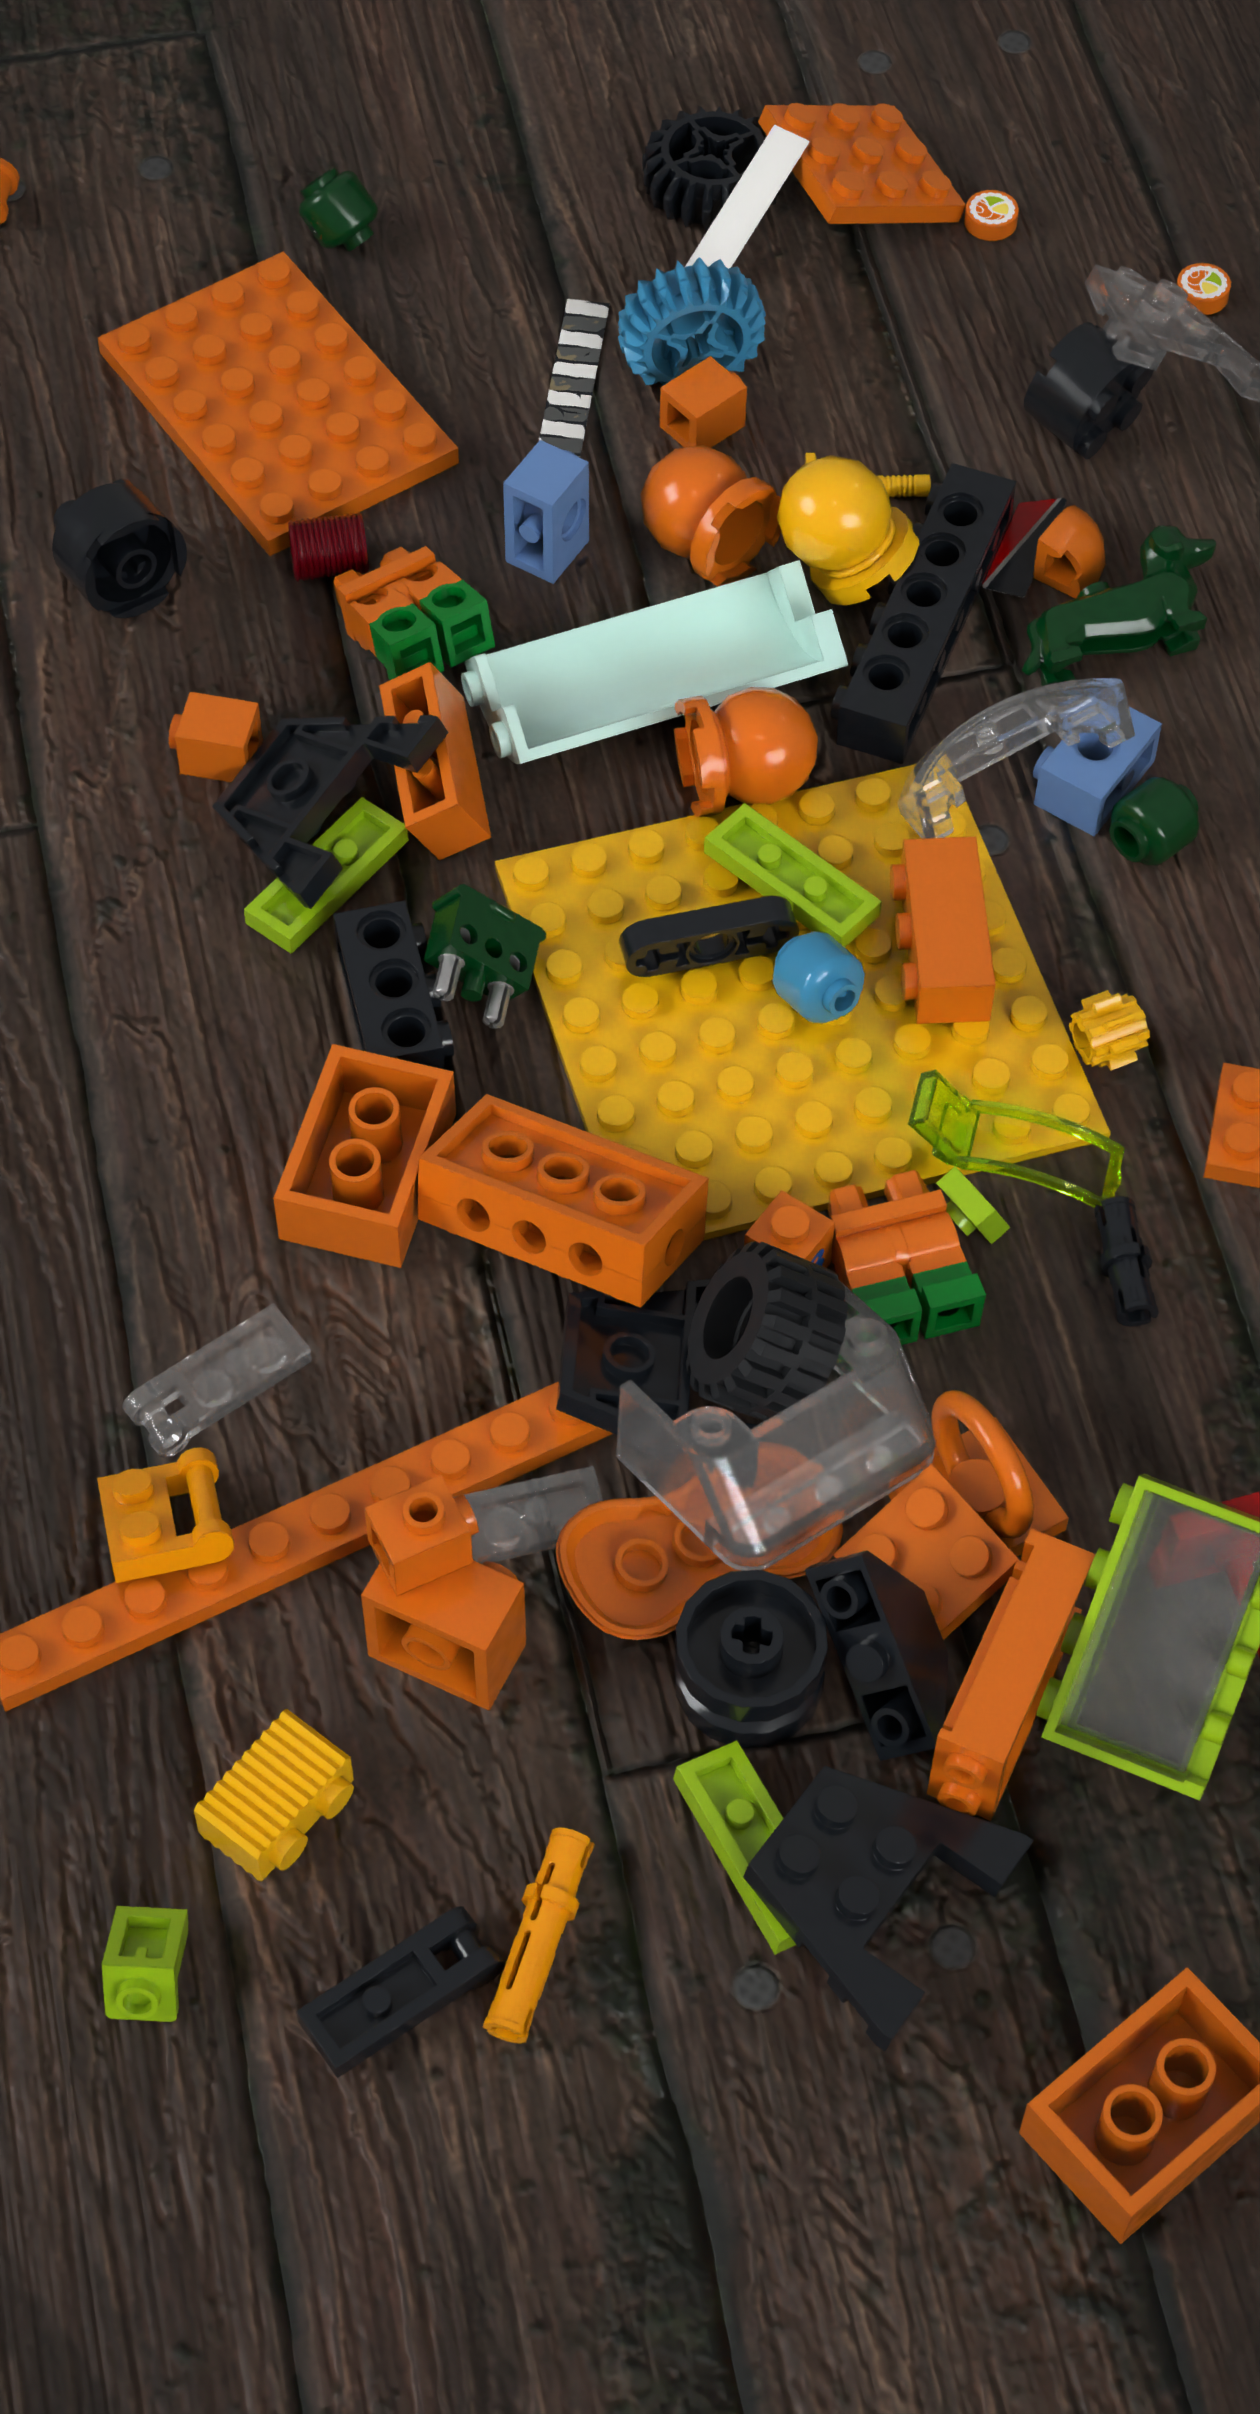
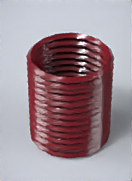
M358 512L357 515L354 513L352 515L347 514L346 516L342 514L340 517L338 515L335 517L330 515L329 518L324 516L323 519L321 517H318V519L313 517L312 520L307 518L306 521L302 518L301 521L296 519L294 522L292 520L288 522L294 577L297 582L300 579L307 581L309 578L311 580L314 578L319 580L320 577L323 579L326 576L328 578L331 576L336 577L351 569L361 574L362 572L368 573L367 544L361 513Z

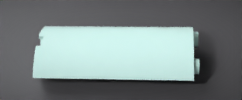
M800 560L778 566L763 574L487 655L483 653L473 656L464 662L467 672L461 673V682L469 705L471 707L480 705L489 726L491 742L499 758L507 756L513 763L522 764L682 716L684 714L677 715L674 709L678 699L702 695L707 700L709 706L712 707L721 704L728 695L749 687L775 688L848 666V661L833 610L815 613Z

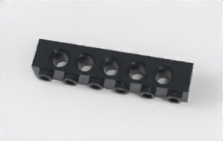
M952 463L943 483H933L925 506L927 518L924 523L916 521L913 526V532L919 539V547L915 558L897 581H894L892 577L890 578L888 594L891 596L887 603L879 601L876 605L869 628V635H872L868 644L860 642L854 653L850 668V676L853 678L849 686L841 684L835 694L831 708V718L838 720L837 745L903 764L1011 522L1016 481Z

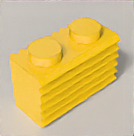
M285 1709L281 1712L278 1719L272 1721L269 1729L263 1731L260 1739L255 1740L251 1748L244 1752L242 1758L235 1761L232 1769L226 1771L222 1780L216 1782L213 1790L208 1791L204 1799L197 1803L194 1808L198 1832L205 1840L210 1841L215 1848L220 1849L225 1856L230 1857L236 1864L241 1865L246 1872L251 1873L257 1881L262 1882L275 1867L284 1871L299 1858L308 1841L305 1833L322 1815L327 1819H332L345 1807L354 1790V1786L351 1784L354 1780L351 1757L290 1710Z

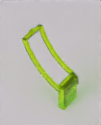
M937 1070L921 1073L908 1125L933 1146L932 1155L947 1165H953L964 1170L989 1172L1033 1182L1080 1200L1093 1208L1096 1205L1102 1206V1200L1115 1197V1192L1121 1185L1122 1180L1121 1164L1125 1148L1121 1144L1089 1128L1049 1113L1000 1102L974 1099L970 1101L966 1096H962ZM980 1114L999 1115L1044 1125L1075 1136L1110 1153L1102 1197L1068 1181L1034 1169L1007 1162L970 1157Z

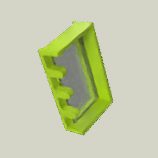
M1144 1473L1138 1476L1135 1487L1123 1483L1119 1490L1109 1518V1522L1120 1526L1111 1551L1100 1547L1097 1550L1085 1582V1587L1095 1590L1087 1616L1075 1612L1070 1621L1060 1651L1072 1656L1063 1680L1061 1681L1053 1677L1049 1679L1036 1716L1047 1720L1041 1738L1200 1801L1260 1646V1518Z

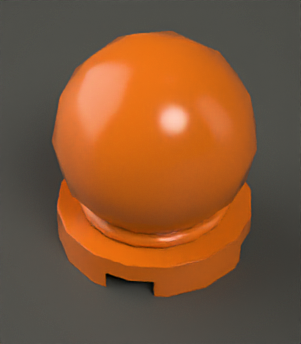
M705 445L677 448L670 452L651 468L640 494L644 525L661 548L689 559L695 573L703 579L712 582L717 587L745 579L752 574L756 568L749 564L750 561L759 553L765 542L774 547L781 534L777 521L781 497L776 494L774 487L757 477L747 478L743 469L731 456Z
M749 687L728 695L715 711L710 709L707 700L702 695L678 699L675 703L674 709L677 715H685V727L674 729L677 760L683 787L694 785L696 787L700 801L691 803V810L696 817L721 814L725 809V801L728 795L747 805H771L791 797L808 780L817 759L818 736L810 714L794 697L775 688Z

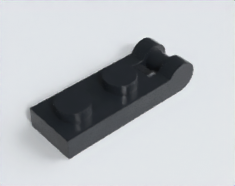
M464 1906L449 1910L296 2011L299 2024L337 2078L469 1990L478 1989L488 1984L504 1969L505 1963L492 1945L483 1946L475 1935L474 1931L477 1924ZM451 1949L459 1962L444 1970L435 1958V1955L441 1951Z

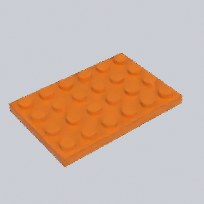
M284 251L97 337L100 354L269 556L290 547L288 522L290 520L293 522L296 519L301 521L303 518L306 521L307 518L312 520L313 517L316 519L321 517L323 519L324 516L329 518L330 515L332 517L336 515L340 517L342 514L344 516L347 514L352 515L353 513L357 514L459 464V450L454 442Z

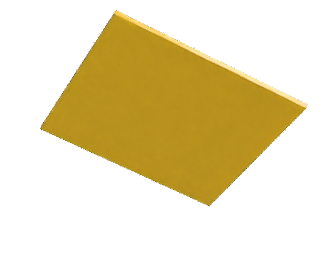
M947 757L796 791L791 797L771 805H749L882 901L880 916L845 947L860 960L864 969V985L859 1001L848 1014L823 1024L809 1022L777 994L772 980L775 958L778 952L651 977L632 975L626 968L619 938L622 932L630 925L645 919L764 897L704 853V838L743 804L727 807L721 814L700 817L695 815L494 861L495 870L508 908L540 926L546 933V939L539 943L532 977L586 1132L709 1178L704 1240L750 1229L781 1190L820 1212L828 1210L829 1195L833 1189L855 1184L862 1187L866 1200L884 1196L886 1180L895 1174L916 1170L924 1183L929 1185L938 1182L954 1166L965 1176L1106 1141L1110 1138V1130ZM976 836L996 984L990 1021L916 1024L914 1000H904L902 995L901 968L902 963H909L908 950L897 949L896 914L904 912L902 901H892L890 867L891 864H901L903 839ZM796 920L799 928L798 936L812 932ZM719 933L705 936V937H703V938H701V939H699V940L713 937V936H715V935H717V934H719Z

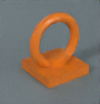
M946 1391L936 1399L933 1405L932 1430L936 1448L884 1475L882 1488L892 1500L924 1469L932 1464L1017 1556L1023 1553L1024 1544L1031 1528L1052 1537L1067 1529L1069 1517L997 1418L977 1399L963 1391ZM958 1420H960L969 1429V1431L961 1434Z

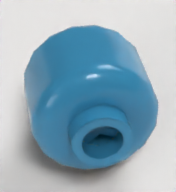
M814 931L793 937L782 946L775 958L772 981L777 994L809 1022L823 1024L836 1020L853 1010L863 990L865 973L860 960L828 933Z

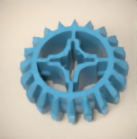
M699 257L692 266L684 267L677 260L674 270L664 272L656 268L655 279L653 281L638 280L637 293L625 295V309L618 312V330L620 334L618 341L621 351L625 354L627 365L632 369L633 374H639L646 385H652L659 381L662 385H665L709 356L728 371L744 372L745 359L757 357L758 344L765 341L764 325L766 323L764 317L766 313L756 286L752 284L750 278H745L739 267L728 269L721 259L715 261L709 267Z

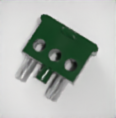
M460 884L432 902V908L436 912L424 962L438 969L433 989V995L436 998H439L441 1001L453 999L458 980L463 983L461 996L464 999L477 1002L482 999L483 994L488 996L483 1023L486 1026L489 1025V1028L497 1029L504 1025L509 1001L529 990L539 943L546 939V933L543 928L468 885Z

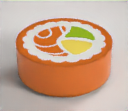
M983 190L977 192L966 203L965 227L970 234L985 241L1005 239L1016 230L1019 213L1018 204L1012 196L1002 191Z
M1191 264L1182 269L1178 275L1175 299L1184 310L1197 315L1215 314L1221 311L1228 303L1231 288L1230 277L1223 269L1213 264Z

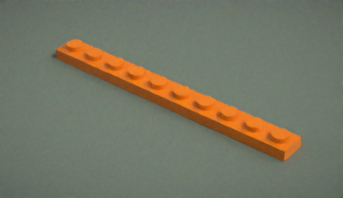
M559 1381L231 1529L234 1550L225 1560L121 1583L113 1582L0 1633V1703L4 1711L7 1712L369 1546L364 1509L366 1506L439 1475H442L453 1498L463 1494L467 1500H470L613 1433L556 1410Z

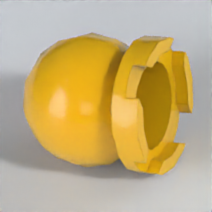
M833 455L817 459L802 465L782 489L777 521L786 547L810 567L811 581L831 604L847 606L872 598L866 589L878 584L889 574L894 581H897L913 562L919 547V539L913 532L912 522L899 508L891 507L890 499L882 480L862 462Z

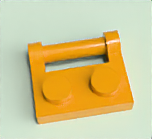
M202 1447L191 1448L182 1453L177 1462L143 1469H129L119 1474L97 1478L116 1583L217 1563L231 1555L234 1550L232 1530L229 1524L222 1520L215 1483L219 1477V1469L216 1457L209 1449ZM189 1493L196 1526L192 1533L177 1536L169 1497Z

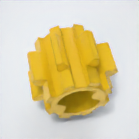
M1109 990L1082 999L1083 1010L1073 1013L1071 1015L1072 1022L1069 1023L1074 1047L1081 1055L1082 1061L1086 1065L1091 1064L1092 1067L1107 1065L1110 1071L1138 1061L1135 1051L1148 1046L1147 1039L1150 1038V1030L1147 1027L1145 1013L1137 1004V999L1133 995L1128 996L1127 994L1122 996L1119 993L1111 995Z

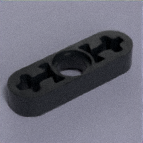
M766 896L641 920L630 925L622 932L619 944L627 970L632 975L638 977H651L775 953L787 941L798 936L799 928L791 904L787 899L780 896ZM719 933V934H717V935H715V936H713V937L699 940V939H701V938H703V937H705V936Z

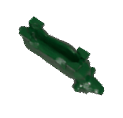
M1162 525L1154 528L1140 547V564L1143 571V580L1110 588L1107 582H1096L1085 587L1076 599L1055 605L1044 611L1039 618L1032 620L1027 626V635L1031 641L1032 651L1021 671L1029 676L1038 670L1043 692L1047 694L1074 686L1076 679L1072 671L1063 668L1081 661L1083 655L1138 652L1150 648L1160 639L1170 657L1196 650L1201 639L1197 631L1205 628L1207 617L1200 611L1191 610L1197 596V585L1188 570L1200 566L1212 558L1216 549V541L1214 539L1187 538L1178 527L1171 525Z

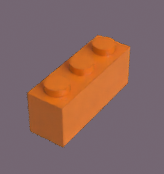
M431 662L379 685L385 716H395L400 724L418 723L420 715H433L439 717L448 731L446 737L418 773L394 765L405 828L439 861L492 838L465 701L462 694Z
M975 836L903 839L901 864H891L890 867L892 901H902L904 912L896 914L897 949L908 950L909 963H902L901 968L903 999L914 1000L916 1024L990 1021L996 984L977 838Z

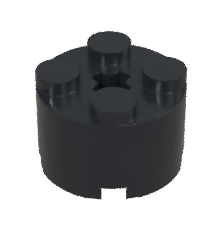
M1086 322L1068 333L1051 351L1049 355L1057 362L1047 376L1043 375L1040 371L1036 372L1025 395L1024 409L1038 423L1085 459H1090L1102 447L1108 432L1114 427L1123 431L1138 417L1142 409V403L1137 400V397L1152 377L1154 368L1105 329L1100 328L1098 325L1094 326L1091 322Z
M119 479L113 483L96 487L80 496L77 500L66 501L56 510L53 521L56 529L52 542L55 563L84 598L98 611L110 612L116 618H131L141 615L156 607L168 596L170 591L166 588V585L175 572L181 577L187 561V547L183 535L145 493L135 487L129 480Z

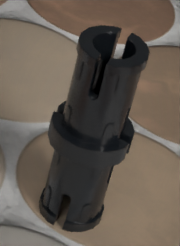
M1124 1196L1110 1197L1101 1201L1102 1206L1096 1205L1094 1208V1215L1103 1244V1254L1100 1256L1101 1270L1104 1276L1109 1278L1112 1285L1118 1322L1129 1327L1145 1325L1151 1322V1317L1157 1318L1159 1314L1150 1281L1149 1269L1153 1262L1151 1252L1148 1246L1143 1244L1140 1237L1134 1201Z

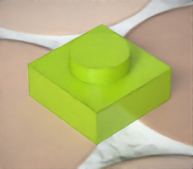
M956 1166L936 1182L950 1199L947 1203V1213L967 1237L977 1228L992 1245L1010 1229V1226Z

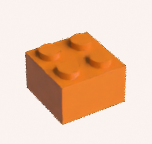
M473 1560V1563L396 1596L382 1566L379 1564L361 1594L369 1657L490 1711L526 1646L524 1583L519 1581L512 1571L495 1562L485 1561L481 1564Z

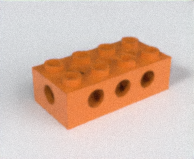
M486 1094L419 1157L418 1220L641 1308L704 1240L709 1178Z

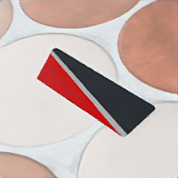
M1065 498L1021 502L1018 504L983 582V588L1018 597L1026 596L1034 578L1033 571L1038 539L1063 511L1067 502Z

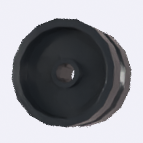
M763 1570L732 1571L706 1582L685 1603L676 1626L675 1689L676 1697L688 1720L710 1739L725 1744H730L737 1740L741 1748L769 1747L794 1736L814 1716L824 1687V1668L828 1653L826 1621L813 1597L792 1580Z

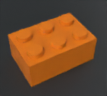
M332 1044L273 1198L279 1239L401 1268L418 1222L419 1157L452 1127L456 1116L454 1072Z
M1187 1967L1027 2103L1019 2134L1111 2235L1122 2244L1260 2122V2042Z

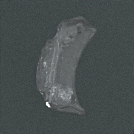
M1089 678L1053 683L1006 698L974 715L942 737L918 761L902 788L897 803L900 814L922 839L944 838L954 831L949 813L951 804L957 808L966 801L962 785L959 782L1053 732L1067 746L1080 742L1079 733L1098 734L1100 742L1109 748H1113L1135 736L1125 686L1122 680L1117 678Z

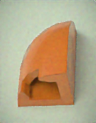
M1076 505L1066 507L1053 520L1038 539L1033 571L1034 579L1075 599L1085 587L1099 581L1106 566L1103 535L1096 522L1085 511Z

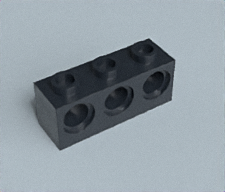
M405 900L334 913L336 948L361 1050L445 1069L444 1058L454 1056V1046L448 1020L437 1021L433 1009L441 1007V1000L433 995L436 981L435 971L424 972L421 962L425 957L427 940L422 922L411 924ZM404 1045H415L411 1047H401Z

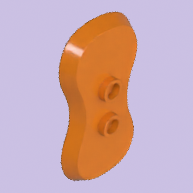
M760 1441L756 1442L755 1473L750 1488L738 1486L705 1471H701L688 1483L664 1494L642 1498L609 1499L588 1505L571 1517L560 1531L556 1543V1561L561 1578L570 1596L580 1611L603 1632L621 1639H653L676 1630L685 1603L710 1580L732 1571L763 1570L792 1579L806 1575L805 1569L811 1565L829 1561L840 1546L843 1535L842 1517L834 1495L825 1480L805 1457L787 1446Z

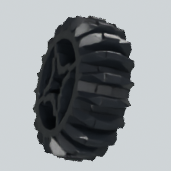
M720 105L716 111L706 112L699 106L696 114L690 115L684 111H679L675 121L670 119L662 120L661 128L651 132L650 140L647 146H645V154L642 157L643 184L646 187V194L650 195L653 200L654 208L664 209L667 220L681 217L685 228L694 223L703 224L707 232L767 137L758 123L760 118L744 119L741 109L731 114L724 112ZM779 190V192L777 193V195H776V197L774 198V200L772 201L771 205L776 204V199H777V196H778L779 193H780V190Z

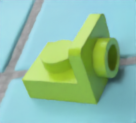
M116 1906L102 1961L105 2015L108 2018L174 2022L176 2020L179 2010L177 1980L189 1931L187 1909Z

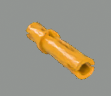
M554 1828L551 1831L540 1871H538L535 1882L527 1884L521 1900L526 1906L523 1919L507 1958L495 1998L482 2026L484 2029H488L487 2032L490 2035L507 2042L526 2043L532 2018L549 1975L561 1935L567 1921L574 1920L580 1904L575 1897L582 1874L595 1844L590 1842L588 1836L572 1829Z

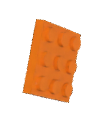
M791 103L789 105H765L758 123L766 135L769 134L774 125H777L810 141L792 169V172L828 224L959 222L966 208L965 202L952 186L950 179L944 175L928 153L926 146L917 138L904 120L902 113L895 106L884 103L877 105H846L843 103L804 105L801 103Z

